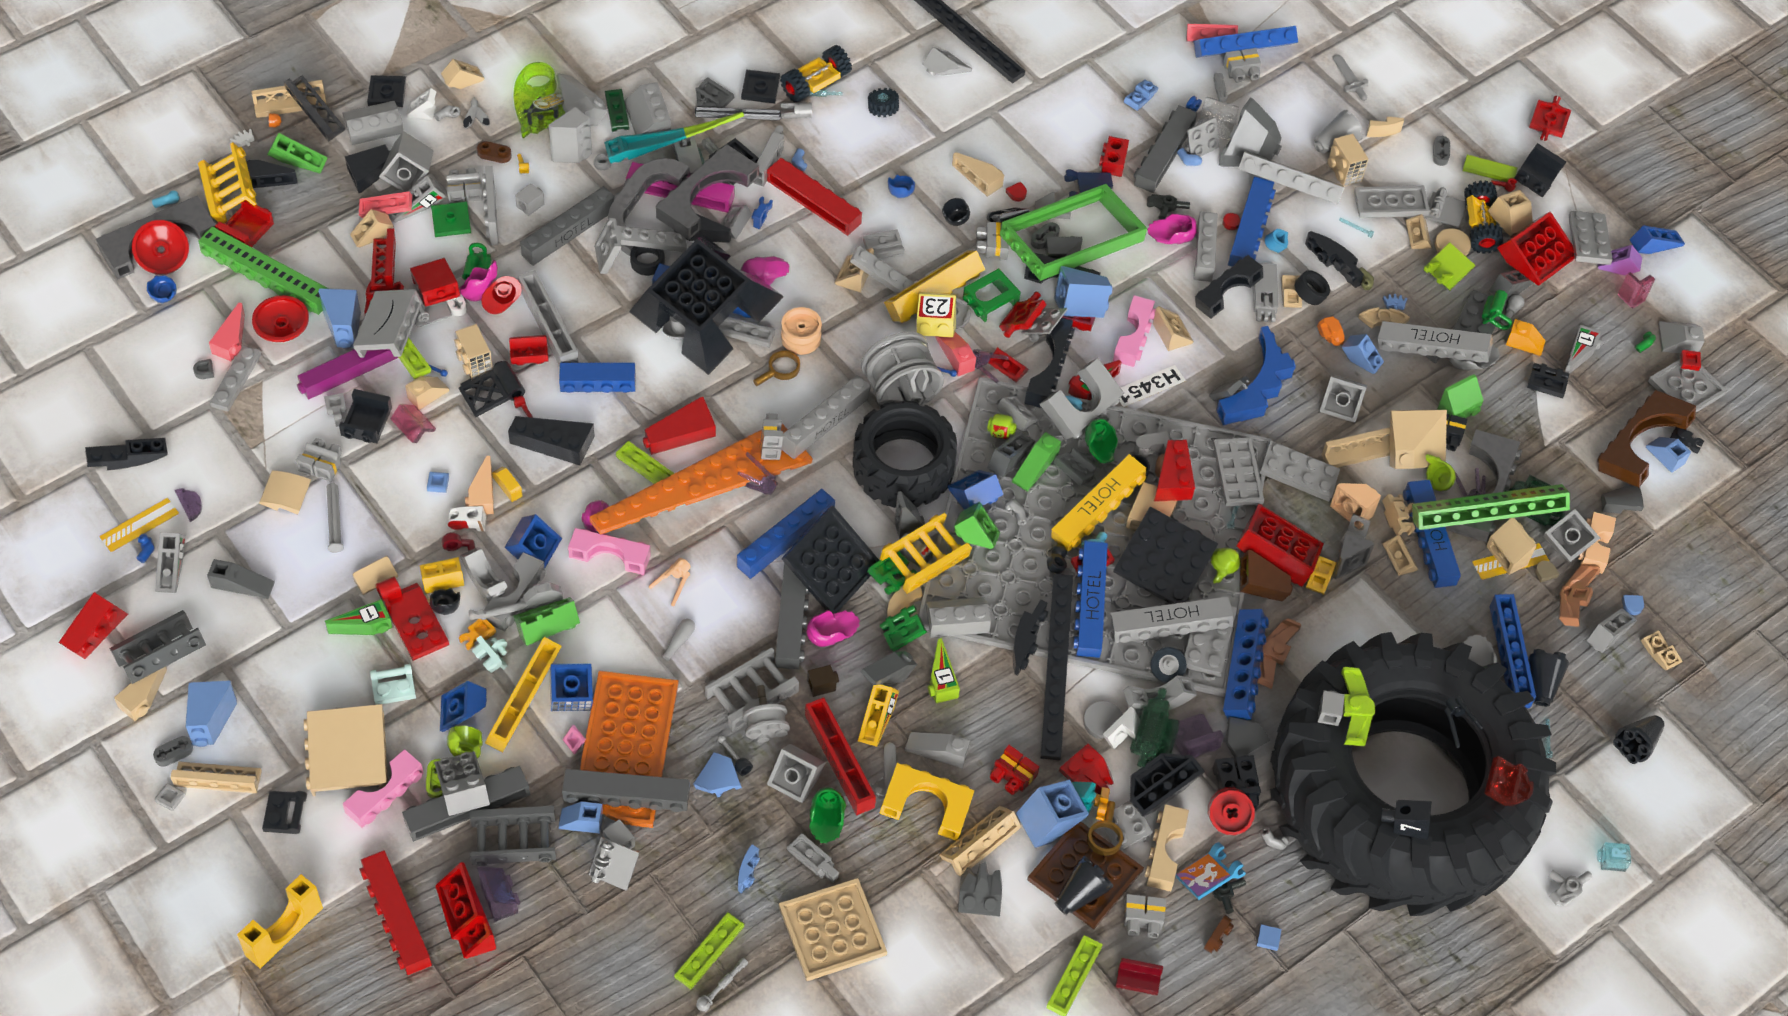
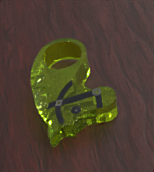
M534 62L528 64L522 69L516 79L514 104L517 119L521 125L522 138H525L530 133L539 134V132L549 128V124L565 114L562 104L549 109H539L533 104V101L554 94L556 91L555 73L553 68L547 63ZM535 76H546L550 79L542 86L532 87L527 84Z

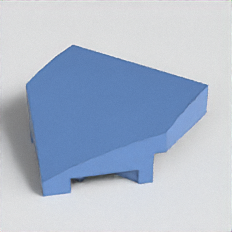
M715 752L693 784L696 789L711 794L715 793L717 797H720L723 792L732 788L736 790L742 788L732 759Z

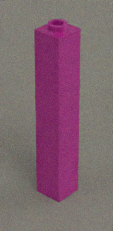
M354 349L298 375L299 384H297L299 392L305 394L309 400L398 357H394L390 349L367 350L365 357L360 358Z

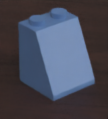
M1061 266L1054 299L1058 308L1068 309L1063 316L1104 318L1105 311L1109 308V295L1112 294V285L1108 278Z
M319 289L323 314L336 346L354 348L353 344L358 335L361 316L357 290Z
M231 681L189 683L186 729L193 746L205 747L207 745H214L237 705V698Z
M1070 780L1039 787L1016 812L1035 848L1051 844L1089 815Z

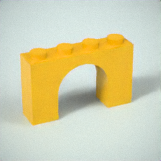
M897 763L879 813L899 820L905 801L911 794L918 791L931 792L942 801L944 806V817L938 835L957 841L975 790L970 789L966 785L955 784L947 778L933 776L927 771L913 769L910 765Z
M302 874L285 888L288 896V905L284 913L273 925L264 929L256 921L252 920L237 934L245 956L260 969L323 909L316 886Z

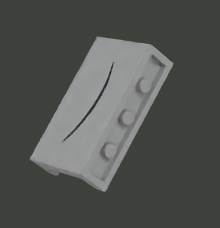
M416 289L375 291L353 344L360 358L365 357L367 350L390 349L394 357H401L422 304Z

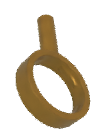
M787 350L774 353L769 359V371L754 379V384L759 386L773 376L780 380H789L796 377L800 371L799 357ZM780 357H788L796 362L797 367L790 373H779L774 370L772 363Z
M1108 801L1104 821L1094 823L1087 835L1088 845L1094 852L1100 855L1115 854L1121 848L1123 842L1121 829L1112 822L1115 802ZM1100 827L1112 829L1117 834L1119 843L1110 849L1101 848L1092 840V832Z

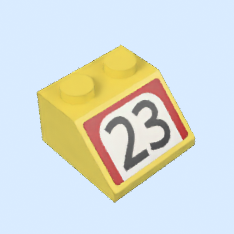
M919 293L917 333L923 336L953 337L956 330V295Z

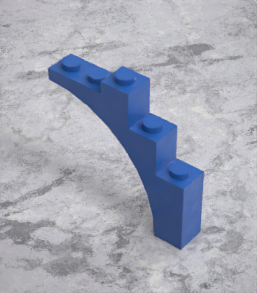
M1268 326L1261 327L1258 337L1263 355V365L1260 373L1248 385L1246 390H1242L1218 402L1216 411L1222 425L1264 416L1266 408H1268L1267 399L1278 397L1282 388L1281 380L1292 378L1295 362L1290 358L1289 353L1282 354L1281 348L1275 342V335Z

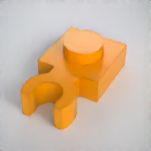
M478 619L468 627L469 633L460 635L459 642L463 643L465 640H468L469 642L465 646L467 650H470L480 635L484 640H487L496 633V628L487 619Z
M1102 787L1101 794L1096 795L1094 806L1098 807L1096 819L1104 821L1110 793L1109 788Z

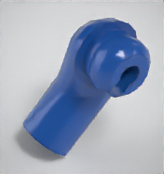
M141 534L138 537V542L141 545L142 551L136 558L141 563H145L155 547L151 537H148L147 534Z

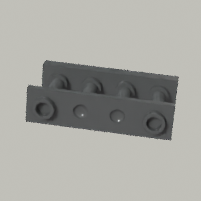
M182 610L109 649L118 666H123L130 682L133 684L206 646V643L198 628L192 630V625L186 613Z
M554 805L470 810L471 826L477 828V852H470L472 865L486 866L487 864L530 861L546 863L556 860L555 847H549V823L555 822ZM539 823L541 848L528 849V825ZM518 824L520 849L507 850V826ZM487 826H498V850L486 851Z

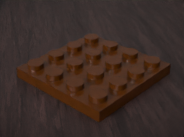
M1079 822L1062 836L1031 872L1027 880L1054 901H1057V896L1076 864L1083 856L1091 861L1093 867L1098 865L1105 873L1103 878L1106 877L1110 880L1114 887L1104 895L1072 913L1094 930L1143 872L1144 867L1121 850L1107 856L1094 852L1087 842L1090 828L1084 823ZM1095 831L1092 832V840L1097 846L1104 849L1115 847Z

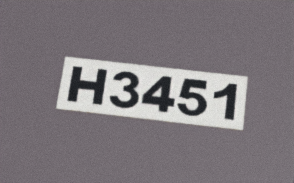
M1173 365L1120 387L1125 393L1119 398L1121 400L1120 403L1123 407L1186 380L1177 367Z

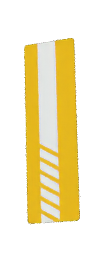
M166 498L104 533L100 538L109 551L113 552L136 539L141 534L178 515L179 512L170 500Z
M1540 543L1536 544L1533 555L1528 565L1524 568L1535 566L1541 561H1549ZM1494 556L1472 561L1482 580L1507 573Z

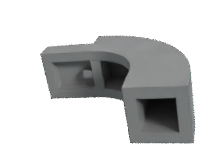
M476 547L460 555L471 580L487 601H490L492 597H499L506 593L505 589L508 587L505 580L499 579L495 575L482 548Z
M1179 675L1156 688L1142 689L1128 686L1123 690L1129 707L1135 708L1137 714L1145 715L1153 714L1152 707L1154 705H1162L1164 711H1168L1185 704L1197 695L1191 678ZM1157 706L1159 713H1161L1160 706Z

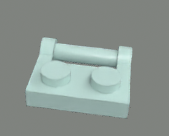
M411 664L383 671H370L375 705L416 698ZM406 675L405 679L378 683V679Z

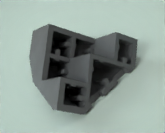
M1250 97L1239 114L1238 126L1234 125L1229 136L1231 139L1221 153L1219 165L1222 167H1239L1245 151L1272 160L1274 155H1278L1282 148L1280 145L1281 135L1276 122Z

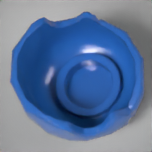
M897 174L894 179L888 178V189L893 196L906 198L914 192L915 182L911 177L899 176Z
M155 276L151 281L147 282V292L151 299L157 303H166L176 295V284L173 279L167 276Z

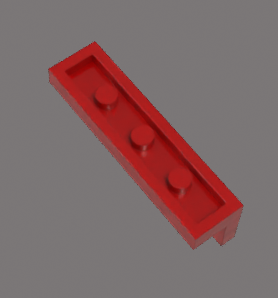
M394 228L387 229V238L373 239L371 290H394L396 252ZM378 245H386V247L381 249ZM382 255H383L384 257H386V258H385L384 260H382V261L379 260V259H377V258L381 257ZM381 267L385 269L382 273L377 271ZM380 279L385 281V283L375 284Z

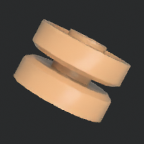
M805 307L793 308L787 311L781 322L782 345L786 350L798 355L809 354L815 351L821 342V317L817 312Z

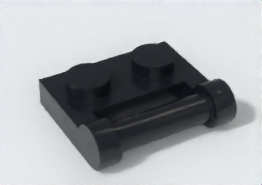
M1014 207L992 211L987 214V220L989 222L998 221L1002 224L1003 221L1028 213L1029 209Z
M269 791L262 826L263 832L299 834L301 830L303 803L307 799V793L303 791ZM290 801L295 802L292 821L290 824H286Z

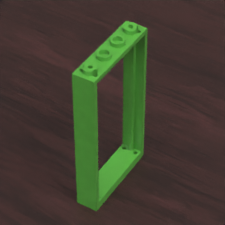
M1107 184L1003 221L1000 236L1041 281L1059 274L1061 266L1075 268L1143 242L1147 227ZM1100 201L1128 231L1126 234L1047 264H1043L1016 233L1019 230Z

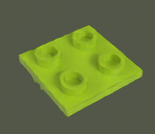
M1449 242L1424 267V271L1426 273L1429 272L1437 279L1436 282L1438 284L1444 285L1450 291L1475 267V264Z

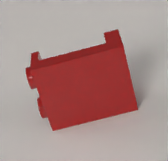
M245 200L241 202V208L226 224L219 221L215 228L253 247L273 226L274 222L272 213L268 209L258 205L253 206Z
M445 258L410 268L412 281L417 285L425 307L460 297L458 282Z

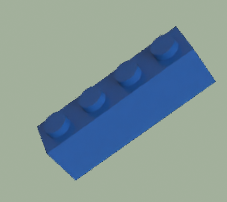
M560 363V392H635V363Z

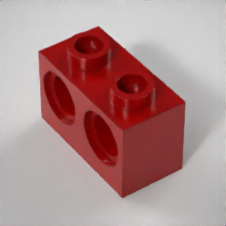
M1109 136L1108 143L1104 142L1102 153H1105V156L1101 155L1099 166H1102L1101 173H1111L1113 176L1122 177L1129 140Z

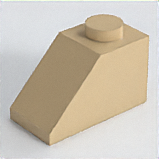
M452 59L441 73L447 86L458 89L482 82L485 79L478 67L456 59Z
M371 209L350 235L355 245L360 248L373 243V239L385 238L387 229L394 226L386 213Z
M420 376L405 385L408 400L418 410H421L449 392V388L438 377Z

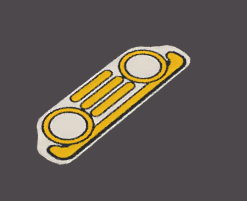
M554 93L533 101V104L539 109H549L564 103V100L560 96L562 93Z

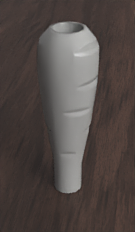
M691 619L681 621L667 650L662 656L665 660L669 661L672 655L694 632V621Z

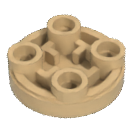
M1453 228L1444 229L1438 233L1435 240L1437 254L1450 242L1462 254L1468 255L1471 242L1466 233Z

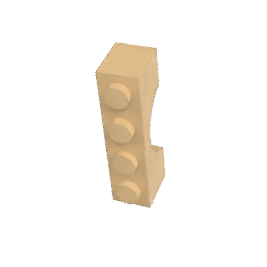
M1165 804L1163 812L1159 811L1156 823H1159L1160 826L1159 829H1155L1152 840L1156 841V845L1151 847L1148 858L1152 860L1151 866L1147 865L1144 876L1148 878L1147 886L1171 892L1178 864L1169 858L1165 845L1172 839L1183 837L1189 810Z

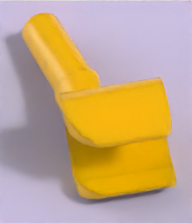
M518 154L519 172L529 173V163H524L522 155Z

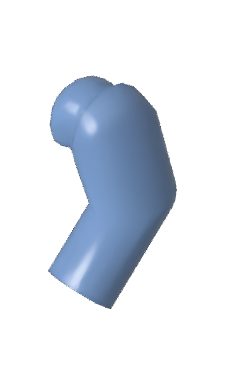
M798 148L791 162L797 169L805 171L807 164L802 159L805 152Z
M1184 148L1179 149L1177 152L1183 163L1187 166H1198L1202 163L1200 156L1188 154Z

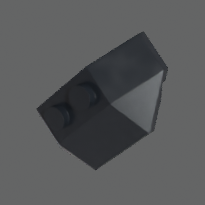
M1161 753L1130 776V802L1141 816L1144 817L1153 813L1185 790L1205 771L1192 755L1184 756Z

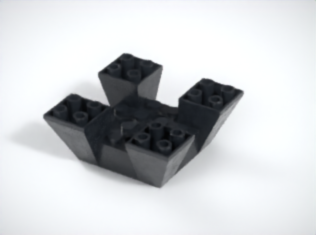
M703 235L697 238L646 290L629 312L655 333L670 320V316L685 327L682 355L709 375L733 350L732 345L719 329V326L739 307L759 323L780 302L783 295L757 275L733 267L727 262L731 257L730 254Z

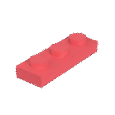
M1187 24L1186 42L1238 34V25Z
M408 191L362 198L359 201V216L364 218L371 209L386 214L411 211L412 194Z

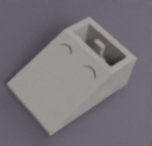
M475 751L465 752L455 757L443 758L440 761L434 762L449 816L490 805Z

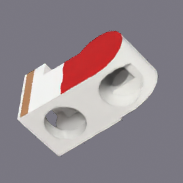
M483 506L450 509L448 526L454 530L476 528L477 531H485L487 516Z

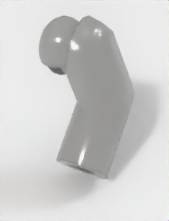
M447 105L434 113V117L437 121L445 117L456 118L460 115L461 110L457 106Z
M1014 499L1005 503V509L1008 512L1014 511L1016 513L1019 525L1027 523L1025 508Z
M1268 827L1260 831L1268 846L1279 850L1286 848L1289 841L1285 836L1274 837Z

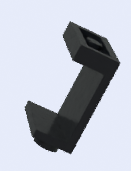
M1537 143L1514 179L1536 194L1544 197L1567 161Z

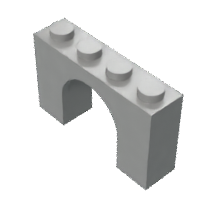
M1099 358L1090 361L1077 372L1092 394V405L1088 412H1082L1073 407L1061 389L1052 393L1040 403V406L1066 440L1072 437L1076 439L1084 433L1082 429L1087 428L1095 418L1105 415L1108 412L1107 408L1118 404L1121 401L1119 398L1125 394Z

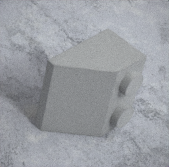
M1331 374L1319 412L1355 423L1367 385Z
M1576 509L1543 535L1553 549L1569 562L1573 561L1600 539Z
M789 744L781 749L767 785L803 803L818 781L825 762Z

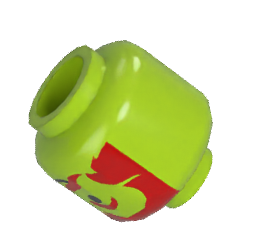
M997 413L989 418L987 431L994 438L1007 440L1011 434H1015L1016 423H1014L1012 416Z

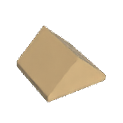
M872 248L867 249L868 252L874 255ZM852 255L846 257L834 283L861 293L869 274L850 262Z
M1160 306L1156 308L1153 325L1168 351L1190 345L1194 342L1178 314Z

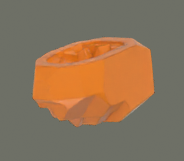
M1332 316L1318 322L1317 328L1323 338L1334 346L1344 344L1345 337L1339 320Z

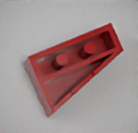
M1187 439L1168 440L1154 501L1192 500L1195 483Z
M94 592L58 643L86 659L122 622L128 613Z

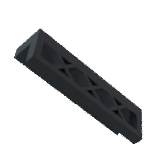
M303 75L293 82L290 78L284 82L285 89L328 142L346 130ZM303 82L306 86L305 92H301L296 85ZM307 96L315 97L317 99L316 105H311L307 100ZM318 109L327 112V119L319 115ZM328 123H336L339 128L333 132Z

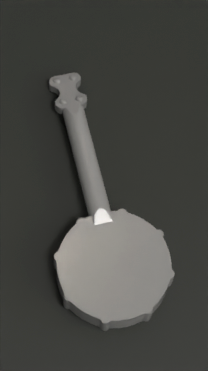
M551 582L535 585L523 594V598L520 599L519 603L486 611L469 610L470 620H485L489 617L525 609V611L562 600L563 593L560 586Z

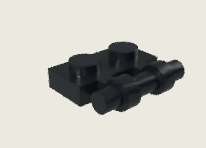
M1534 363L1527 388L1563 399L1570 373L1563 372V369L1560 368L1553 369L1547 367L1543 363L1541 365Z

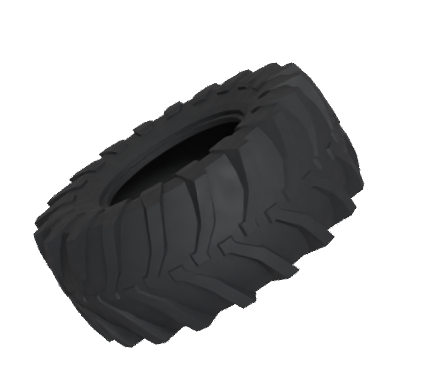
M1387 632L1369 639L1361 647L1354 641L1344 645L1334 652L1326 662L1322 660L1304 677L1288 704L1277 730L1274 743L1275 750L1272 751L1270 759L1272 769L1274 770L1276 787L1270 789L1271 800L1280 803L1283 815L1287 821L1286 824L1279 826L1283 836L1294 837L1300 842L1308 853L1300 862L1307 869H1324L1335 878L1331 890L1339 895L1366 894L1370 896L1368 908L1377 911L1391 910L1407 904L1410 916L1430 914L1444 906H1447L1449 911L1452 912L1470 905L1482 895L1487 896L1512 876L1527 857L1541 833V828L1547 816L1545 813L1550 812L1553 803L1549 794V776L1556 774V762L1547 758L1541 739L1552 735L1549 726L1536 724L1525 707L1535 699L1528 691L1514 693L1500 680L1507 670L1500 663H1491L1485 666L1468 659L1472 646L1462 642L1452 644L1443 649L1433 647V636L1430 633L1421 632L1397 643L1392 632ZM1343 667L1359 668L1361 670L1369 696L1375 703V714L1372 716L1368 737L1378 733L1394 731L1421 736L1445 750L1457 763L1464 775L1468 788V803L1448 813L1430 815L1428 840L1395 834L1393 832L1394 823L1381 821L1382 809L1395 810L1396 808L1381 800L1366 786L1354 764L1352 747L1354 745H1344L1351 717H1345L1342 714L1339 726L1318 722L1319 705L1323 691L1349 694L1341 673ZM1454 695L1461 696L1467 708L1483 727L1480 730L1466 713L1459 717L1452 715L1459 739V748L1455 745L1448 716L1444 711L1447 708L1446 701Z

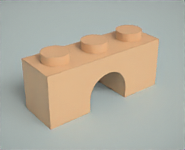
M1593 512L1591 518H1587L1586 522L1600 537L1598 541L1608 543L1614 532L1616 518ZM1596 541L1581 553L1578 559L1581 560L1580 565L1599 566L1600 573L1602 574L1608 564L1610 548L1604 547Z

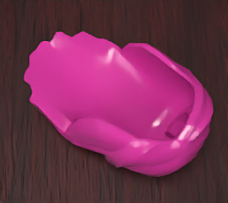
M1171 214L1166 219L1153 221L1152 224H1149L1147 230L1148 234L1157 242L1163 244H1182L1191 241L1196 236L1197 224L1196 220L1189 215Z
M775 256L755 257L745 261L741 271L757 275L768 285H771L776 278L786 276L789 273V264L784 259Z
M493 259L489 269L473 268L470 276L459 287L460 294L469 301H480L482 294L497 276V262Z
M845 610L835 614L831 611H825L815 615L807 624V636L816 646L826 647L834 645L836 642L851 637L860 626V620L852 611L847 612Z

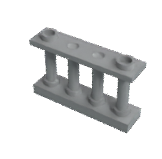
M773 648L761 651L755 658L721 678L710 681L705 686V697L709 699L715 695L728 711V727L732 732L747 723L743 720V713L745 711L760 706L759 698L752 699L739 680L749 676L756 686L764 685L767 704H779L799 692V681L796 677L785 679L772 662L774 660ZM766 666L779 683V686L769 689L756 673V670ZM731 685L746 703L740 709H735L722 692Z

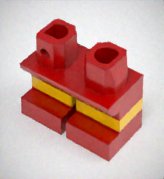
M1008 745L1002 756L995 761L990 779L995 783H999L1004 778L1008 781L1005 785L1006 791L1014 795L1019 790L1023 792L1038 776L1040 766L1026 756L1023 758L1022 753Z

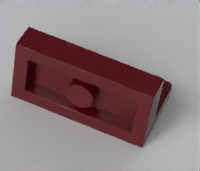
M1121 958L1115 987L1158 995L1163 966Z

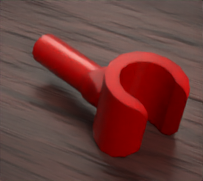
M1510 178L1507 182L1491 180L1493 185L1502 186L1506 191L1511 192L1515 189L1517 180Z
M523 396L514 397L515 408L522 407L527 417L533 418L526 406L525 398Z

